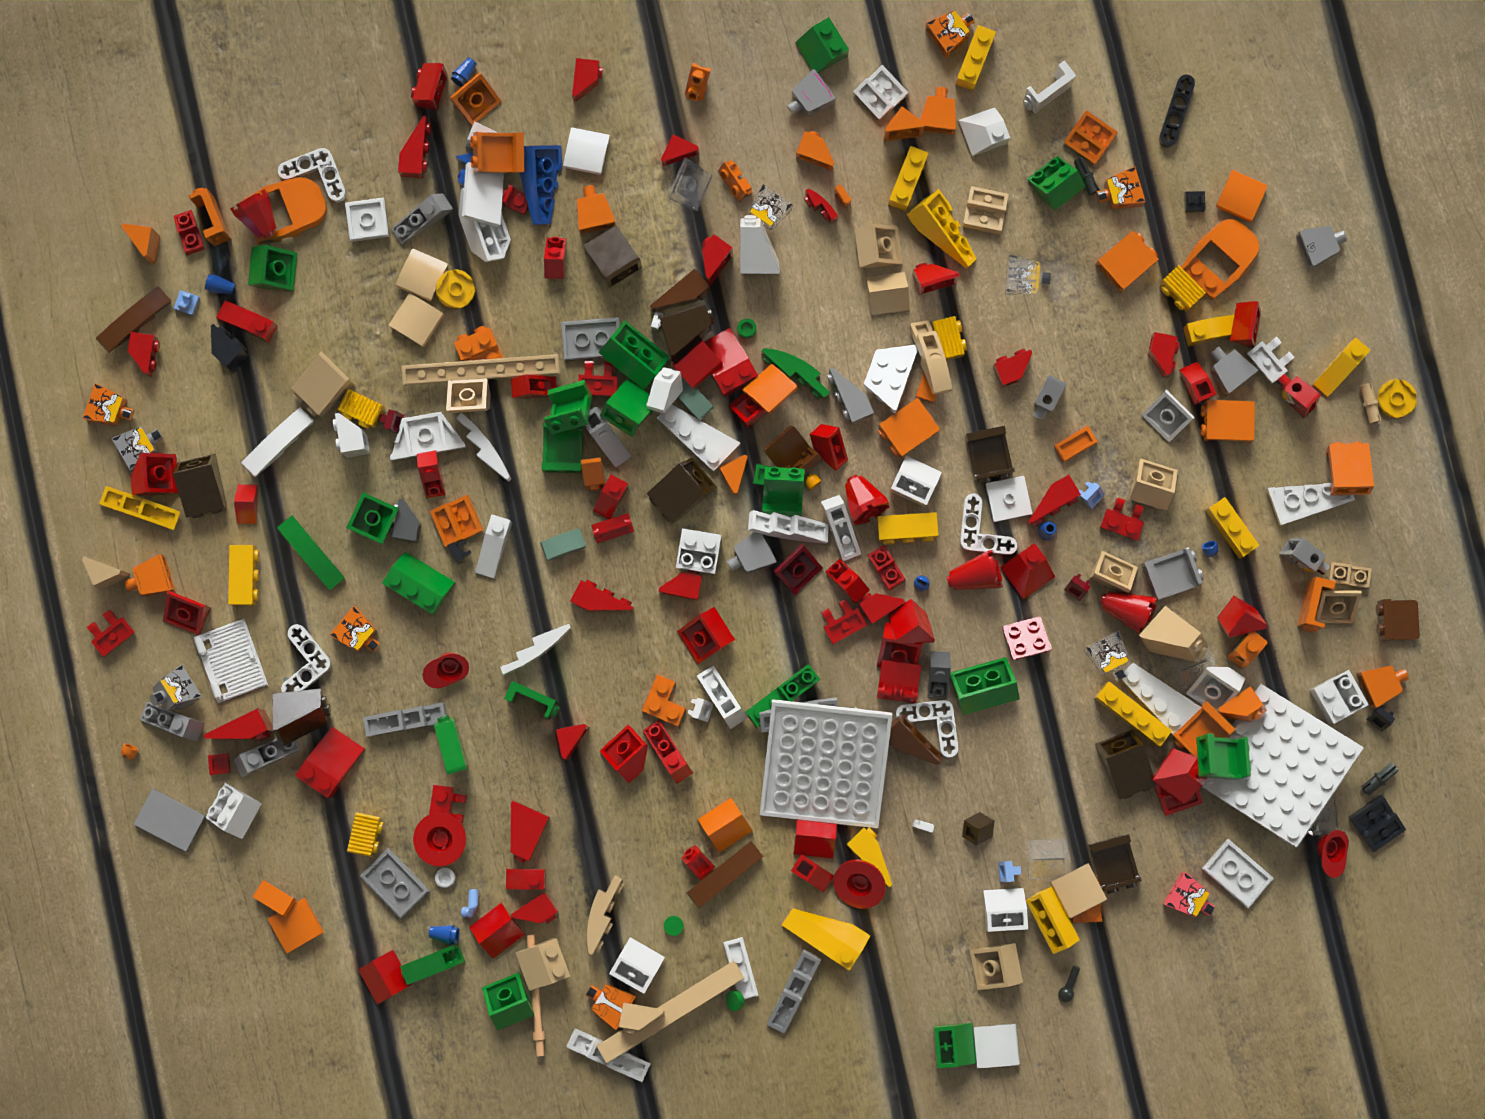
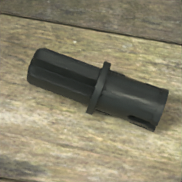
M1083 157L1077 158L1074 164L1086 186V191L1089 196L1094 195L1097 191H1100L1093 177L1094 173L1090 172Z
M1389 763L1380 772L1374 773V776L1361 785V788L1370 796L1380 786H1385V782L1399 771L1393 763Z

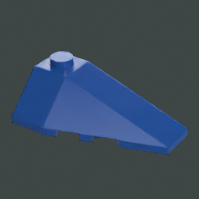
M561 145L524 146V172L519 174L533 225L551 224L555 203L553 196L555 189L558 188L559 182H556L558 171H561L562 168Z

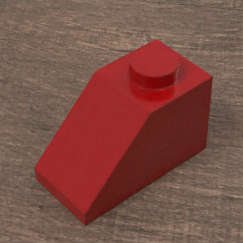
M576 58L572 90L573 101L580 100L598 85L599 79L603 78V67H600L599 60Z
M525 374L511 378L512 398L532 399L549 397L548 390L557 388L556 376Z
M820 424L809 434L814 450L833 470L837 471L848 461L839 427Z
M610 474L593 511L607 519H611L629 487L628 483Z
M687 570V573L682 572L659 587V593L698 601L702 576L699 575L698 571Z
M868 593L860 599L862 602L858 606L872 625L904 604L905 601L902 598L878 593L871 595Z
M506 869V889L544 890L546 889V869Z
M544 892L512 913L511 916L516 919L543 923L545 921L548 924L557 918L555 914L559 911L547 892Z

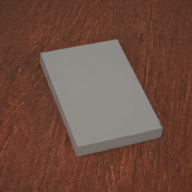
M620 317L561 322L564 361L603 359V356L598 352L620 326Z
M152 789L134 825L187 852L206 816Z
M387 848L360 875L365 883L400 919L430 891L390 848Z

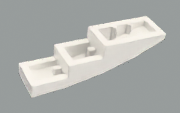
M299 407L271 432L241 462V465L251 475L256 477L284 453V450L313 424L314 420Z
M460 413L456 419L471 431L466 437L481 449L477 454L478 458L509 482L511 477L492 444L475 424L464 414Z
M755 510L749 512L748 531L789 540L828 543L829 524L798 515L789 517L775 512L771 515Z
M570 624L533 637L534 646L516 652L519 660L500 667L503 675L523 668L545 654L572 629Z
M576 1028L574 1029L566 1046L567 1048L604 1064L606 1067L638 1081H643L650 1066L649 1062L629 1052H625L611 1062L606 1063L597 1048V1045L602 1043L603 1040Z

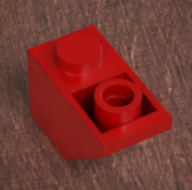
M547 238L544 254L545 279H564L566 238Z
M131 332L128 352L143 373L152 377L153 372L157 368L155 356L160 350V341H158L155 335Z
M1154 332L1151 335L1148 355L1161 375L1167 378L1170 373H1174L1176 362L1173 361L1174 354L1178 353L1179 343L1177 342V336Z
M1021 349L1014 353L1015 356L1010 358L1003 356L996 359L993 369L1001 388L1021 380L1031 358L1032 350L1026 351Z
M1198 362L1179 369L1194 405L1207 401L1217 395L1209 376Z
M437 451L418 453V471L426 498L446 495Z
M840 559L825 571L835 584L855 603L870 591L860 576Z
M802 854L790 870L822 892L826 890L834 877L833 874Z

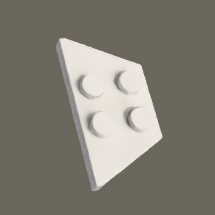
M916 345L876 350L864 382V387L870 393L875 394L880 402H884L889 406L893 413L897 412L917 356L918 349Z
M441 412L402 418L390 459L395 461L417 457L418 453L434 450L437 453L466 448V445Z

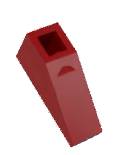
M426 116L422 117L399 153L398 173L400 177L424 178V173H427L428 161H425V155L429 154L427 135L431 133V123H428Z
M1069 474L1051 484L1026 523L1028 526L1032 523L1034 526L1045 521L1043 517L1048 514L1051 517L1061 511L1060 507L1065 504L1069 507L1078 502L1077 497L1081 493Z
M588 579L586 582L582 580L579 582L570 600L571 603L588 612L634 610V607L631 606V601L623 597L619 600L613 597L615 593L605 588L603 591L597 589V584Z
M660 720L643 730L676 784L693 774Z

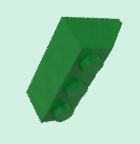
M625 320L598 352L605 360L613 364L621 373L629 377L643 390L670 358Z
M404 552L396 561L382 582L388 588L434 616L456 583L407 552Z
M1006 657L950 673L951 682L962 715L1020 700L1017 681Z

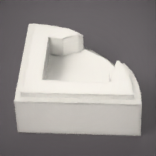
M655 312L651 324L652 331H660V318L663 317V313Z
M917 819L914 820L912 827L931 833L934 829L933 824Z

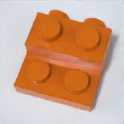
M478 327L474 330V334L470 336L467 334L460 335L456 338L457 341L454 342L461 361L503 358L490 327Z

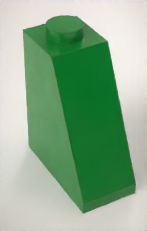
M449 715L438 718L434 727L447 775L467 769L468 759L455 717L449 718Z
M459 943L404 964L400 968L407 985L459 965L465 962Z

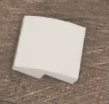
M881 65L853 91L879 120L909 94L884 65Z
M571 128L563 168L601 175L609 143V135Z
M1016 1024L974 1027L977 1068L1020 1064Z

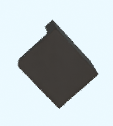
M979 812L964 820L962 837L977 846L992 838L995 821Z

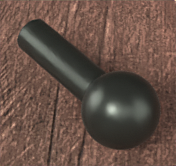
M1073 965L1066 985L1059 990L1058 996L1061 1001L1070 1002L1073 1000V987L1081 969L1080 967Z

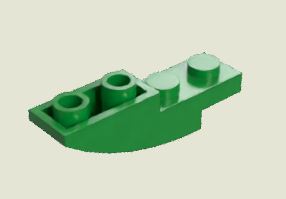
M764 348L761 351V355H763L762 360L766 364L774 365L790 380L796 375V380L802 386L807 385L812 389L810 391L811 394L818 400L820 398L825 400L829 396L830 392L817 381L821 373L804 360L775 349Z
M808 664L744 713L753 725L758 728L760 726L759 713L771 710L772 700L792 702L821 679Z

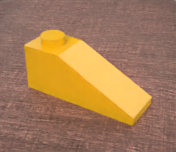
M1234 315L1209 318L1186 324L1183 329L1188 347L1230 337Z
M1355 337L1313 383V386L1328 397L1371 350Z
M863 827L847 843V846L861 860L877 867L884 876L886 885L890 887L892 882L879 843L875 839L877 835L870 828L866 830Z

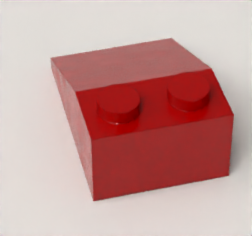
M730 328L705 341V344L722 361V364L711 373V376L723 397L750 384L758 376Z
M257 708L203 736L205 739L264 741L270 738V733L274 731L266 711Z
M331 727L304 761L295 776L325 797L332 798L365 748L334 727Z

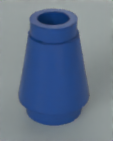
M468 57L452 72L451 80L456 85L463 87L470 81L477 63Z
M208 274L204 289L208 290L209 293L232 295L235 284L215 274Z
M1044 521L1038 527V534L1043 540H1052L1057 535V527L1051 521ZM1050 526V528L1053 529V531L1048 532L1046 530V527Z
M455 925L430 927L429 938L449 945L458 943L460 929L455 927Z

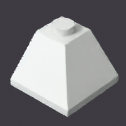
M995 107L958 120L972 157L1009 143L1010 136L1005 122Z
M1207 667L1186 694L1202 705L1208 701L1218 711L1217 708L1240 692L1246 678L1229 667Z

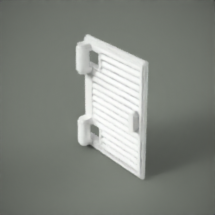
M244 618L194 637L195 645L201 656L217 703L268 685ZM209 639L212 648L206 650L203 641ZM225 684L228 692L222 694L219 685Z

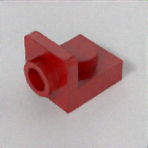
M509 185L508 189H504L502 194L503 206L525 215L528 210L525 193L514 189L512 185Z
M696 845L688 848L681 857L684 863L700 880L715 868L713 863Z

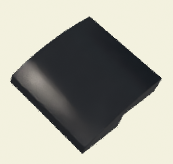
M1381 794L1349 816L1352 824L1373 852L1406 830L1398 815L1393 812L1385 797Z

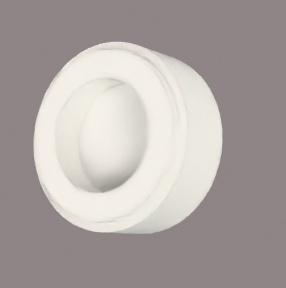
M442 868L435 875L437 885L442 888L452 886L456 879L454 871L450 868Z

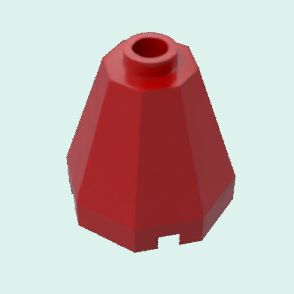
M266 189L261 190L262 195L256 193L236 204L237 209L234 206L230 210L258 238L264 237V239H267L275 234L273 230L277 229L270 196Z
M853 475L847 479L845 489L851 520L855 526L871 522L868 518L875 516L876 519L890 508L885 495L863 476Z

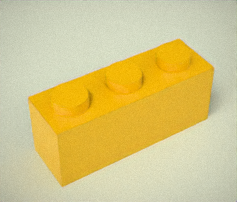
M980 25L977 26L958 74L956 85L974 91L996 31Z
M910 146L888 205L905 212L907 211L926 163L928 152Z
M1226 497L1205 510L1239 559L1260 546Z
M937 512L878 516V542H883V545L895 544V541L903 540V543H914V539H922V542H933L934 538L939 536Z
M229 545L228 604L231 606H256V601H259V590L256 589V581H259V570H256V562L260 560V552L254 545Z
M1052 886L1026 899L1053 954L1069 948L1080 940Z

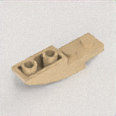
M929 320L910 323L909 329L921 356V366L933 395L952 391L946 358L937 332L932 330Z
M617 875L614 876L607 892L598 890L591 907L587 928L588 952L591 955L595 951L599 952L603 945V941H601L603 934L608 935L613 925L610 923L611 917L605 915V913H610L615 903L612 901L615 893L619 895L624 886L621 883L623 878Z

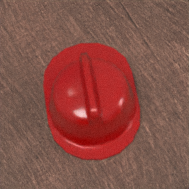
M444 653L424 667L422 673L423 681L431 688L439 689L446 687L467 676L469 663L460 654Z
M1334 830L1329 834H1325L1317 844V852L1322 858V868L1326 875L1331 878H1337L1342 875L1346 866L1349 840L1346 833L1341 830Z

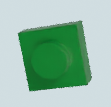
M756 464L753 484L764 486L765 467L772 466Z

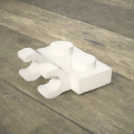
M1278 337L1274 338L1267 345L1263 341L1246 354L1271 384L1288 371L1284 366L1295 358L1288 352L1278 360L1271 352L1282 343Z

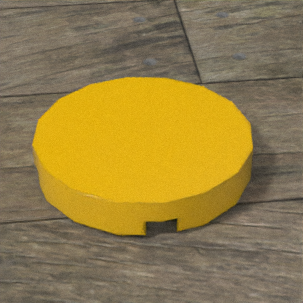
M458 269L449 270L443 273L437 280L436 295L439 301L446 307L452 309L462 308L468 305L474 297L475 287L473 280L464 271Z
M1390 380L1383 384L1378 391V407L1388 417L1395 419L1403 418L1416 407V391L1405 380Z

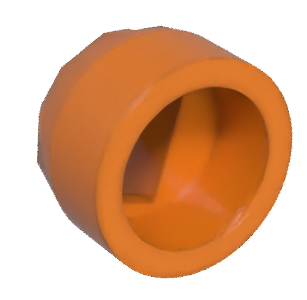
M124 743L121 755L123 758L127 755V760H132L137 755L139 749L131 744Z

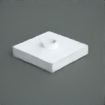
M384 198L345 203L350 242L389 237Z
M1024 476L985 484L993 522L1032 515Z

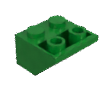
M1058 156L1051 159L1027 179L1042 200L1054 210H1057L1086 187L1078 170Z
M972 1022L932 1026L937 1068L960 1067L976 1063Z

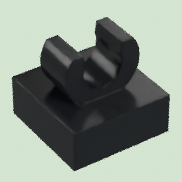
M1186 191L1184 193L1185 212H1205V191Z
M461 541L458 545L455 542L447 545L458 565L465 561L463 556H469L472 553L471 550L467 552L462 551V547L467 544L466 541Z
M1385 705L1379 706L1366 719L1381 732L1388 728L1395 720L1392 711L1388 713L1384 710Z

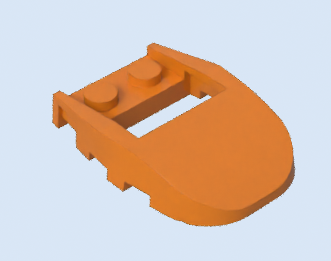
M299 177L267 185L254 193L262 195L261 190L266 189L268 194L280 190L292 221V225L274 231L275 234L267 239H264V237L258 238L254 234L258 245H263L262 242L273 240L277 242L285 238L297 237L303 231L319 225L327 213V205L320 187L314 181L307 178Z
M1234 219L1224 220L1198 240L1180 267L1213 301L1220 293L1230 288L1246 273L1257 257L1259 251L1258 239L1243 223ZM1209 241L1214 243L1239 266L1225 283L1196 257Z

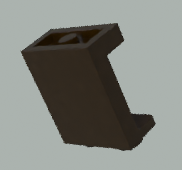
M1005 425L965 435L975 482L980 481V484L992 482L991 478L999 477L1000 480L1011 478V474L1015 472L1010 458Z
M1129 834L1088 844L1099 884L1103 891H1107V894L1118 892V888L1126 886V889L1138 886L1137 882L1142 881L1141 877H1139L1131 849Z

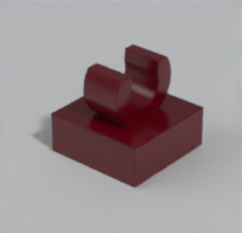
M389 409L387 415L380 414L378 421L383 422L385 429L393 433H399V427L404 415Z
M1080 574L1074 575L1064 589L1065 592L1078 601H1081L1091 587L1089 580L1084 582L1079 579L1081 577Z

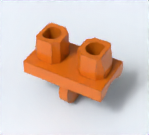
M692 63L684 94L687 95V99L703 101L711 72L710 68H703Z

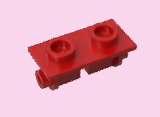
M629 513L591 525L597 544L634 532Z

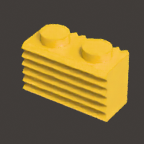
M1179 265L1160 283L1161 291L1166 296H1171L1175 300L1174 304L1180 310L1184 309L1186 312L1206 293Z
M953 316L933 321L931 324L932 330L937 332L946 361L963 357L964 351H967L965 339L961 340L959 332H962L960 320L956 321V317Z
M347 389L337 410L349 421L353 418L359 421L358 425L369 429V427L375 429L380 414H383L385 407Z
M355 813L347 852L373 857V853L377 854L379 842L376 841L377 835L382 833L384 822H381V817Z

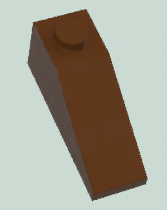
M694 268L650 305V309L652 312L694 303L697 300L702 301L709 295L710 286Z
M900 714L891 722L889 745H892L896 750L932 764L939 765L941 763L942 754L903 714Z

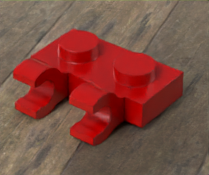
M585 361L584 375L578 374V382L585 380L593 396H612L618 387V376H612L613 364L605 362L604 376L593 375V361Z
M1118 497L1115 500L1113 509H1106L1100 528L1138 541L1144 524L1139 518L1144 507L1136 504L1131 517L1120 513L1125 500Z
M846 599L839 602L845 615L837 620L834 619L829 608L821 612L828 623L823 628L832 644L867 626L859 609L852 610Z
M112 610L102 614L111 625L102 632L96 622H92L87 626L88 630L95 637L91 643L103 657L107 656L136 633L124 617L118 620Z
M433 785L429 814L437 812L448 813L463 823L464 815L450 812L452 801L466 803L467 795L453 793L454 787Z

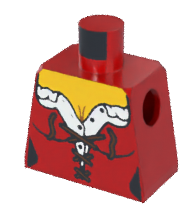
M1283 374L1276 383L1283 388L1281 397L1302 418H1305L1318 405L1321 394L1300 377L1296 376L1291 380Z

